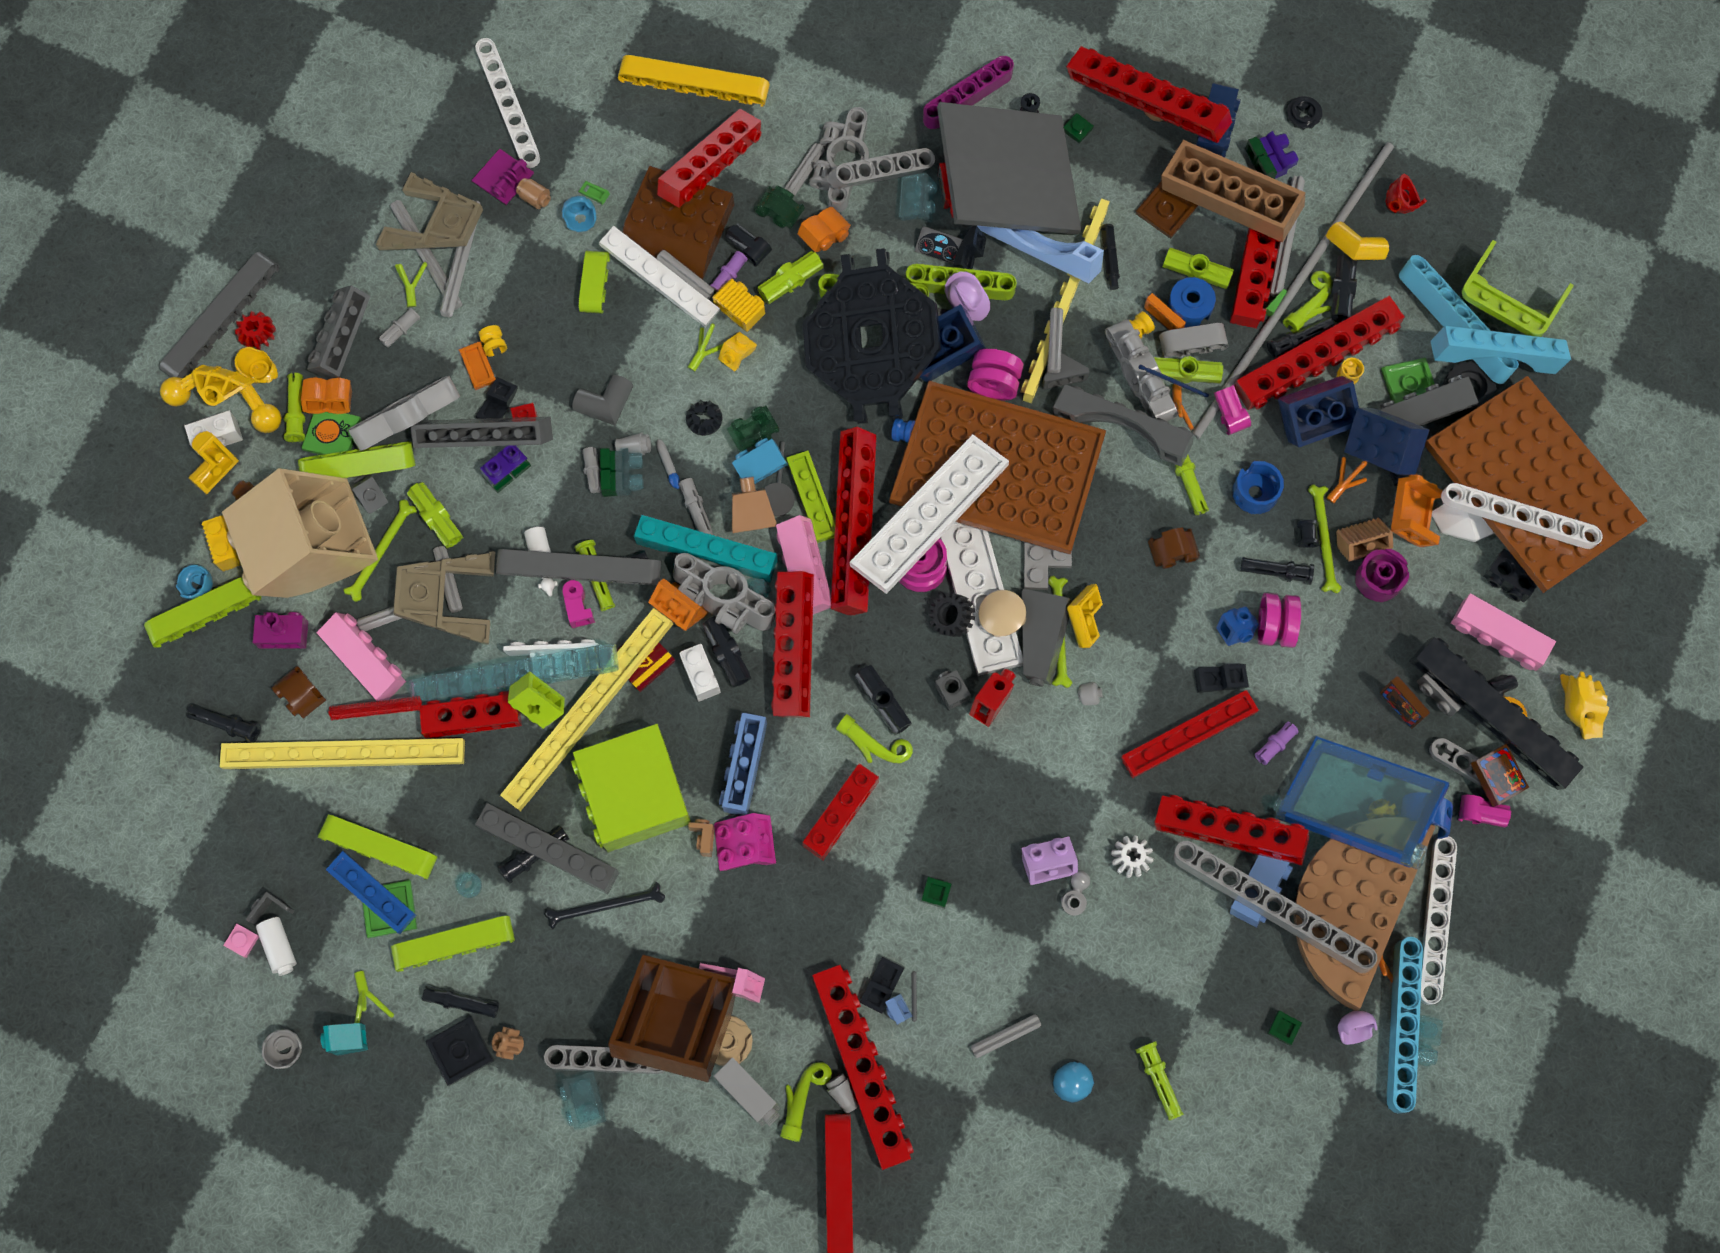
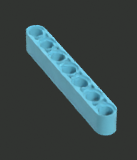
M1419 255L1410 257L1399 272V277L1443 327L1453 326L1490 331L1423 257ZM1506 357L1473 359L1487 376L1498 384H1504L1519 365L1516 359Z
M1415 937L1402 939L1394 947L1387 1105L1392 1112L1397 1114L1410 1112L1416 1104L1423 947L1421 942ZM1405 943L1412 947L1413 952L1411 956L1407 955L1404 951ZM1404 968L1408 969L1411 973L1410 981L1403 977L1402 971ZM1403 993L1407 994L1410 998L1409 1006L1405 1005L1401 1000ZM1402 1018L1406 1019L1409 1023L1408 1031H1404L1400 1026ZM1401 1043L1408 1049L1406 1057L1402 1056L1399 1052V1045ZM1399 1069L1404 1070L1407 1075L1405 1082H1401L1398 1078ZM1398 1095H1402L1405 1099L1404 1108H1400L1397 1105L1396 1099Z

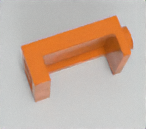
M1418 474L1399 478L1391 531L1418 547L1439 545L1440 536L1429 529L1434 500L1441 498L1443 490L1439 489L1436 484L1423 479V476Z

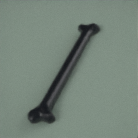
M655 882L649 891L561 911L548 908L544 915L549 919V926L554 929L558 922L565 919L649 900L662 903L665 900V895L660 892L661 885Z

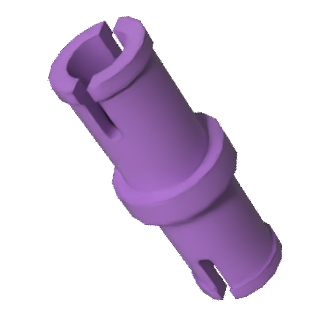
M736 251L727 265L721 267L720 274L710 285L715 292H718L731 278L735 280L738 271L747 262V257L740 251Z
M1286 722L1255 753V758L1260 763L1262 762L1263 765H1267L1299 733L1297 727L1291 724V722Z

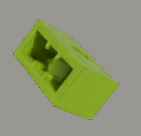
M528 672L509 687L508 703L514 709L527 716L531 722L544 729L564 714L565 698L533 673Z

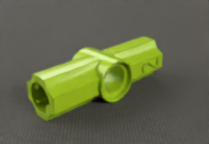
M1169 248L1163 264L1164 268L1187 275L1189 278L1203 279L1207 283L1227 289L1234 269L1209 261L1207 256L1203 254L1193 256L1173 248ZM1194 266H1199L1203 270H1196Z
M810 251L794 263L788 262L782 265L777 270L776 275L757 287V291L763 300L770 304L788 291L789 293L794 292L793 289L797 286H803L806 279L823 269V263L816 252Z
M1191 356L1182 359L1154 357L1162 374L1180 382L1190 383L1194 381L1220 384L1222 381V362L1197 361V359ZM1182 368H1188L1192 373H1187Z
M423 482L416 483L410 487L407 495L420 511L419 514L422 519L427 523L430 530H434L442 544L446 548H450L460 542L463 538L462 534L451 521L450 515L439 500L434 498L428 487Z

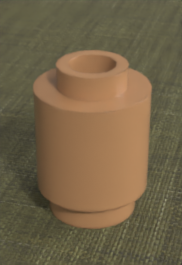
M524 178L517 186L516 193L519 197L533 207L540 209L549 204L551 199L550 191L536 181Z

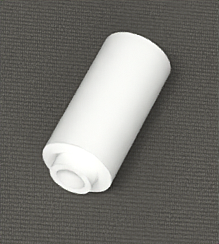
M271 918L256 925V930L272 973H278L279 976L292 972L293 966L297 963L280 918Z

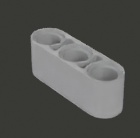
M1222 323L1174 329L1159 335L1164 358L1170 356L1184 357L1190 356V353L1199 352V354L1213 352L1212 350L1221 349L1222 351L1228 348L1224 324Z

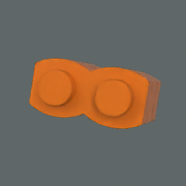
M829 207L818 215L811 216L802 222L797 234L814 252L826 251L833 243L837 241L842 242L847 238L851 225L834 207Z
M317 377L304 379L301 395L303 412L311 414L324 412L333 414L349 413L352 396L350 380L343 378L325 380Z

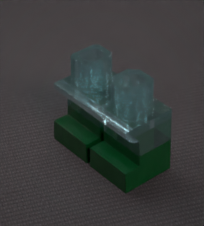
M600 448L601 492L603 497L631 495V491L644 489L643 475H631V469L643 468L642 454L630 453L628 448L622 451H610V448Z

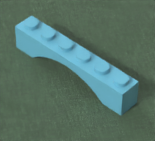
M1444 326L1431 340L1435 361L1456 363L1483 357H1506L1528 364L1535 372L1556 374L1571 360L1567 341L1562 339Z

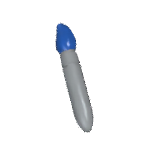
M658 439L656 442L657 450L669 476V482L674 488L679 489V475L676 473L665 443Z

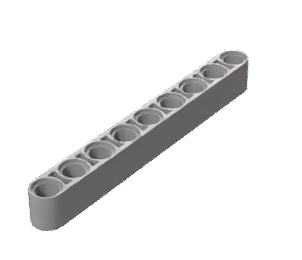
M1182 841L1176 846L1174 861L1179 867L1354 971L1367 973L1376 964L1377 954L1375 950L1196 844L1190 841ZM1188 850L1191 852L1192 857L1190 859H1183L1180 857L1179 852ZM1203 863H1210L1213 865L1214 870L1212 872H1205L1202 870L1201 865ZM1230 875L1235 878L1236 883L1234 885H1227L1224 883L1223 877ZM1248 888L1256 890L1258 897H1247L1245 890ZM1270 901L1277 902L1280 910L1277 912L1269 910L1267 903ZM1293 914L1299 915L1302 919V924H1293L1289 916ZM1321 928L1325 933V937H1315L1312 929ZM1335 942H1344L1348 950L1345 952L1338 951L1335 947ZM1360 954L1368 956L1370 964L1362 965L1358 961L1357 956Z

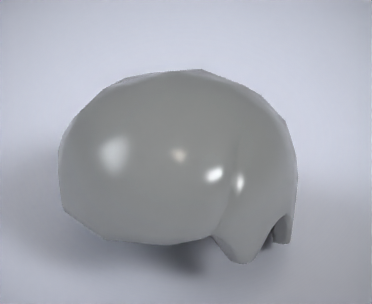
M289 1029L276 1030L264 1040L262 1044V1057L266 1064L274 1069L288 1068L300 1057L302 1042L298 1035ZM291 1047V1050L288 1053L283 1054L280 1052L286 1048Z

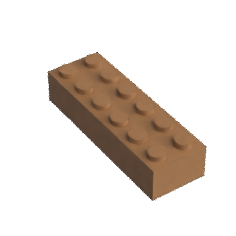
M1183 140L1162 174L1163 190L1281 242L1285 240L1305 206L1306 192Z

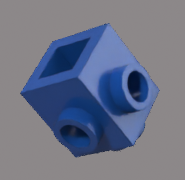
M1246 606L1239 609L1233 608L1223 613L1216 629L1226 644L1230 646L1239 642L1246 643L1254 637L1259 624L1256 617L1251 614Z

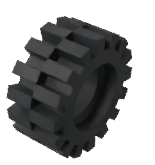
M955 593L939 595L940 599L933 601L936 606L931 605L930 607L931 610H934L933 613H929V618L934 619L930 621L931 625L935 626L933 629L939 632V634L951 637H960L962 633H968L967 627L972 628L973 624L970 621H975L976 617L971 616V613H975V608H971L973 603L968 601L969 598ZM955 606L958 610V616L956 621L950 624L947 621V612L950 607Z

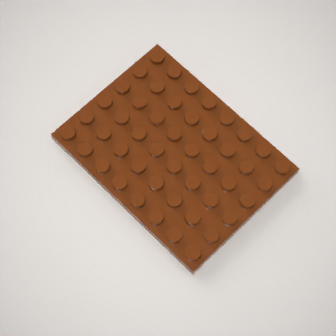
M1528 376L1434 435L1425 443L1427 450L1454 483L1594 525L1601 530L1602 541L1592 549H1585L1483 518L1542 593H1545L1648 521ZM1471 498V502L1474 506H1482V503L1478 498ZM1495 504V511L1499 514H1504L1503 507ZM1517 511V517L1521 521H1527L1526 515L1521 511ZM1540 518V525L1544 528H1549V522L1544 518ZM1562 525L1563 532L1567 535H1572L1571 528L1567 525ZM1590 532L1584 533L1588 541H1595L1594 536Z
M929 381L889 503L903 507L947 460L974 435L1009 460V465L955 522L1071 554L1106 430Z

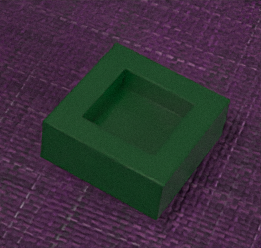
M1076 113L1063 128L1068 136L1080 144L1092 131L1094 125Z
M928 877L921 902L945 909L952 884Z
M1279 1010L1267 1034L1291 1046L1302 1022Z

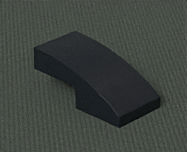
M972 226L961 242L953 263L955 268L973 269L975 258L983 257L987 238L978 226Z
M497 377L486 393L487 399L477 413L476 419L503 418L517 392L518 386Z
M1223 664L1220 667H1198L1194 670L1197 693L1245 689L1249 687L1246 664Z
M882 956L860 1003L882 1014L886 1007L885 1002L890 999L905 966Z

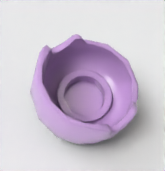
M1352 1011L1340 1019L1338 1024L1341 1042L1349 1045L1370 1039L1373 1036L1372 1028L1374 1027L1375 1031L1377 1030V1023L1372 1014L1364 1011Z

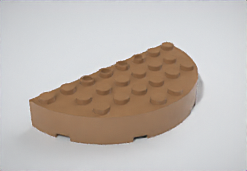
M1382 818L1354 825L1345 831L1403 852L1417 822H1410L1409 819ZM1430 825L1410 868L1331 839L1316 853L1302 877L1295 903L1368 945L1377 954V962L1374 967L1367 973H1359L1296 936L1301 955L1317 982L1333 998L1354 1011H1359L1436 826ZM1294 914L1295 925L1302 924L1301 917ZM1321 928L1312 929L1315 937H1325V933ZM1335 942V947L1338 951L1345 952L1348 950L1344 942ZM1364 954L1357 956L1358 961L1362 965L1370 964L1368 956Z

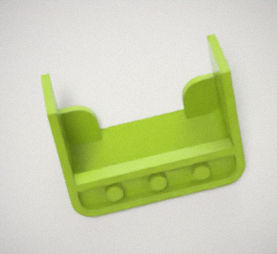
M1492 240L1463 286V298L1525 335L1541 337L1550 326L1574 285L1570 283L1549 314L1539 309H1531L1492 287L1484 277L1477 274L1497 243Z

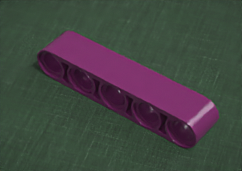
M1008 56L997 57L927 103L923 110L924 125L929 129L940 127L937 109L940 102L973 106L1008 83L1013 75V60Z

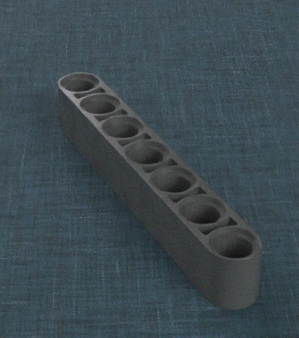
M256 252L164 357L160 364V370L169 377H180L182 379L188 373L190 374L199 364L197 362L202 356L205 357L214 347L212 346L217 339L220 340L228 331L227 327L243 313L241 311L245 306H249L257 297V292L261 288L264 289L270 282V277L275 271H279V264L263 253Z
M498 549L496 574L657 586L660 581L662 561Z

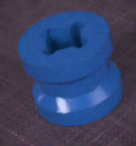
M895 419L892 427V440L896 442L905 440L908 443L915 421L904 422L902 419Z

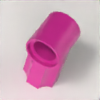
M1234 385L1214 393L1222 414L1221 423L1225 424L1228 430L1226 432L1227 435L1234 434L1251 426L1250 416L1246 409L1242 408Z
M1461 796L1459 821L1468 820L1473 821L1472 824L1485 823L1504 828L1508 826L1511 818L1510 806L1500 804L1492 807L1490 802L1484 801L1480 796Z

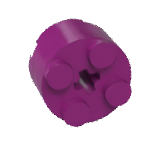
M1377 549L1370 552L1356 571L1355 583L1359 591L1366 598L1377 602L1393 599L1409 580L1406 559L1399 552L1392 549Z

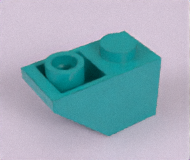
M364 1024L323 1026L324 1033H321V1045L323 1049H326V1052L339 1056L368 1050Z

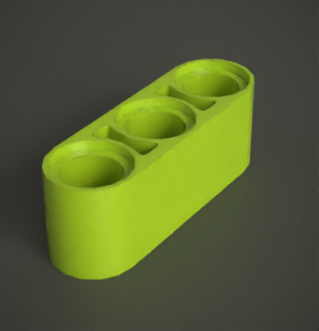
M588 250L585 252L579 295L580 312L603 314L602 303H605L606 295L604 285L607 282L609 271L607 270V262H610V254L608 252Z

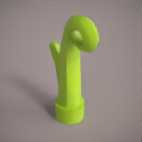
M1316 271L1312 274V284L1321 290L1294 313H1290L1283 320V325L1286 328L1289 325L1293 327L1290 330L1292 333L1298 332L1309 319L1331 310V306L1320 307L1326 301L1333 288V281L1327 272ZM1318 278H1322L1325 283L1319 282Z
M848 714L843 717L836 728L837 731L849 737L857 745L868 763H872L870 752L892 763H903L913 753L911 743L905 739L895 741L891 751H889L855 722L856 720ZM904 746L906 749L905 753L897 755V747Z
M817 1062L807 1067L798 1082L794 1095L791 1086L786 1085L787 1116L780 1137L800 1142L803 1131L801 1126L810 1083L824 1085L831 1078V1068L826 1063ZM823 1070V1077L816 1078L815 1073Z

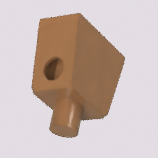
M753 476L740 478L742 492L732 493L733 533L776 527V519L765 488L755 489Z

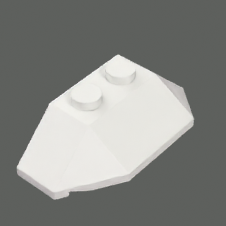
M1457 495L1453 500H1459V496ZM1445 504L1432 511V518L1442 534L1472 542L1495 534L1480 516L1448 507Z

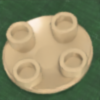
M1008 590L995 591L986 596L979 608V620L982 627L993 636H1007L1016 632L1026 622V607L1023 600L1016 593Z

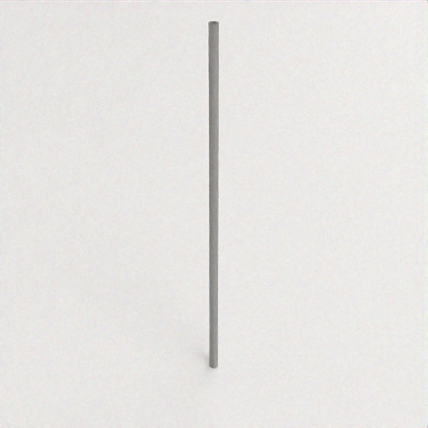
M1389 142L1385 144L1332 225L1346 220L1393 150V144ZM1326 234L1288 289L1273 316L1269 317L1222 389L1235 385L1236 381L1240 379L1331 241L1327 239ZM1216 398L1192 432L1193 436H1197V439H1200L1220 409Z

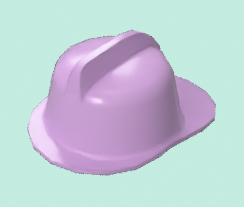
M962 271L954 273L949 277L945 284V294L952 308L961 304L968 311L972 320H983L990 311V301L979 280L973 274Z

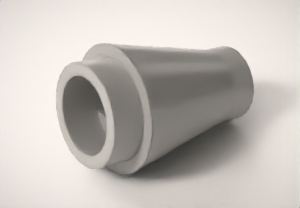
M641 432L622 439H616L617 453L637 455L650 453V436Z
M843 1073L826 1083L827 1092L846 1114L859 1106L849 1078H845Z

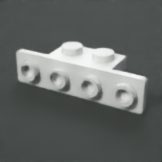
M561 640L557 644L537 641L534 642V645L513 642L511 646H503V651L509 656L530 655L529 672L538 678L579 677V654L602 653V647L595 643L594 640H581V643L574 644L571 641Z

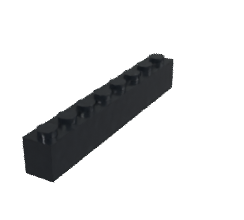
M1436 637L1428 639L1409 662L1423 674L1427 673L1449 697L1504 745L1507 744L1512 752L1557 790L1566 789L1584 767L1578 762L1579 758L1570 751L1566 752L1560 746L1559 740L1554 736L1547 735L1542 731V726L1537 721L1527 718L1520 706L1513 702L1510 703L1504 698L1505 694L1499 688L1488 684L1485 681L1486 677L1477 670L1473 671L1461 655H1455L1448 649L1449 645L1444 640Z

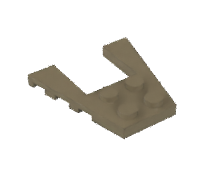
M411 172L402 190L406 196L439 202L424 234L384 226L376 243L378 249L398 250L467 246L482 214L483 208L481 204L460 194H453L449 189L443 186L442 188L438 187L432 181L425 178L421 179Z
M495 552L467 555L466 557L456 559H442V561L431 563L423 562L398 566L393 615L489 645L490 620L442 617L445 574L454 573L493 577Z

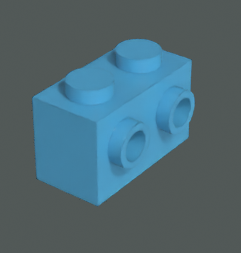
M767 438L756 443L754 450L750 452L744 450L735 456L736 460L732 462L741 478L753 476L755 484L788 465L776 442L773 439L768 441Z

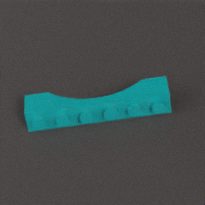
M641 515L634 535L638 545L662 552L688 553L695 557L734 568L745 576L771 583L778 562L776 553Z

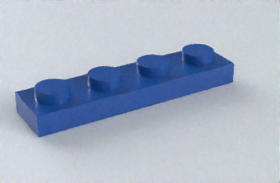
M344 851L326 869L398 934H401L417 916Z

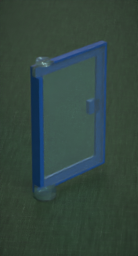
M1316 736L1285 798L1278 797L1276 800L1274 811L1277 812L1276 818L1300 824L1312 832L1406 867L1419 870L1427 853V846L1422 845V842L1448 790L1449 782Z

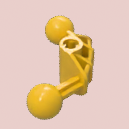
M203 364L193 369L192 373L183 379L180 377L166 379L160 387L161 398L171 406L184 405L191 396V390L195 387L204 402L210 406H216L241 393L253 410L251 422L256 430L262 433H271L277 430L281 424L280 411L271 404H264L252 386L255 381L238 371L234 372L221 366L212 367Z

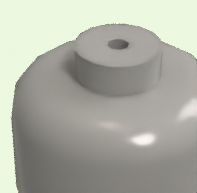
M1095 682L1081 684L1078 689L1079 701L1083 705L1089 706L1099 704V698L1103 697L1102 688H1098Z

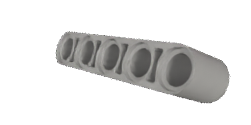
M922 148L843 163L831 170L828 175V181L833 188L841 189L918 174L934 164L935 156L930 149ZM919 157L923 159L924 165L920 163ZM899 160L903 162L904 169L900 166ZM879 164L884 167L885 172L879 169ZM859 168L864 171L865 176L859 173ZM838 172L843 174L844 181L839 178Z
M555 1045L549 1047L544 1054L546 1065L555 1070L663 1074L666 1072L640 1064L634 1068H629L625 1060L614 1058L612 1065L604 1067L601 1059L603 1055L610 1053L609 1047ZM556 1051H561L563 1060L561 1063L554 1065L551 1057ZM581 1052H586L589 1058L588 1062L583 1066H579L576 1058Z

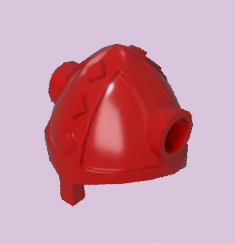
M1405 173L1391 183L1389 190L1386 192L1385 203L1387 208L1395 213L1405 214L1413 212L1427 202L1425 198L1420 200L1412 180Z

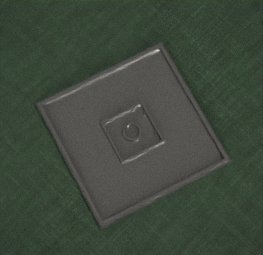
M944 102L938 104L937 109L954 224L1079 234L1081 232L1062 115Z

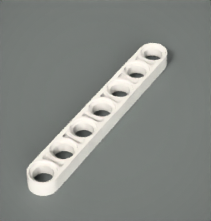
M482 38L475 46L477 55L519 159L524 160L525 155L529 153L535 154L536 157L533 161H526V167L533 168L540 162L538 149L495 43L489 38ZM484 46L492 47L489 53L480 52ZM492 63L499 65V68L495 71L487 69ZM499 81L506 82V86L503 89L495 88V84ZM506 99L514 101L510 107L502 106V102ZM513 117L521 119V122L517 125L509 123ZM521 135L528 136V140L525 143H518L516 140Z
M1452 483L1441 494L1443 503L1448 507L1585 549L1594 548L1603 538L1601 530L1594 525L1461 484ZM1448 491H1455L1459 496V500L1451 499ZM1471 498H1478L1481 501L1482 506H1474L1471 502ZM1494 505H1501L1504 509V514L1497 513ZM1517 511L1523 512L1527 517V521H1521L1517 517ZM1539 519H1546L1549 522V528L1542 527ZM1562 525L1569 526L1572 530V535L1565 534L1562 530ZM1590 532L1594 536L1595 541H1588L1584 533Z
M1449 836L1443 839L1437 838L1432 846L1422 943L1421 1002L1426 1005L1438 1003L1443 995L1457 844ZM1440 841L1449 843L1451 850L1448 854H1443L1439 851L1438 844ZM1438 865H1444L1448 869V876L1446 878H1441L1436 874V867ZM1435 889H1441L1445 892L1446 899L1444 902H1438L1434 899L1433 893ZM1433 913H1438L1443 917L1444 922L1442 926L1432 924L1431 915ZM1431 937L1440 940L1441 948L1439 951H1434L1429 947L1428 941ZM1428 962L1437 964L1439 969L1437 975L1432 976L1427 973L1426 964ZM1430 986L1435 989L1436 997L1434 1000H1427L1424 997L1423 991L1425 987Z

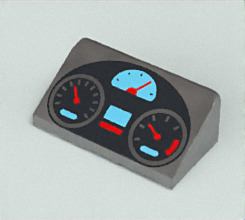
M923 226L915 252L953 265L956 253L963 239Z

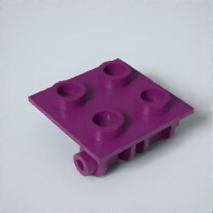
M499 149L472 179V182L507 205L517 194L516 189L519 182L524 178L530 179L534 172L526 167L527 163L523 159L518 161Z

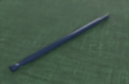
M1141 364L1138 366L1139 369L1145 370L1152 375L1204 397H1209L1208 393L1202 392L1197 388L1153 369L1146 368Z

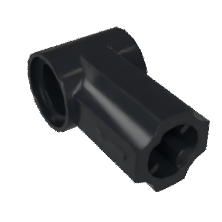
M739 224L733 225L725 236L726 241L743 253L747 259L751 260L755 267L772 251L771 246L766 240L759 236H753Z

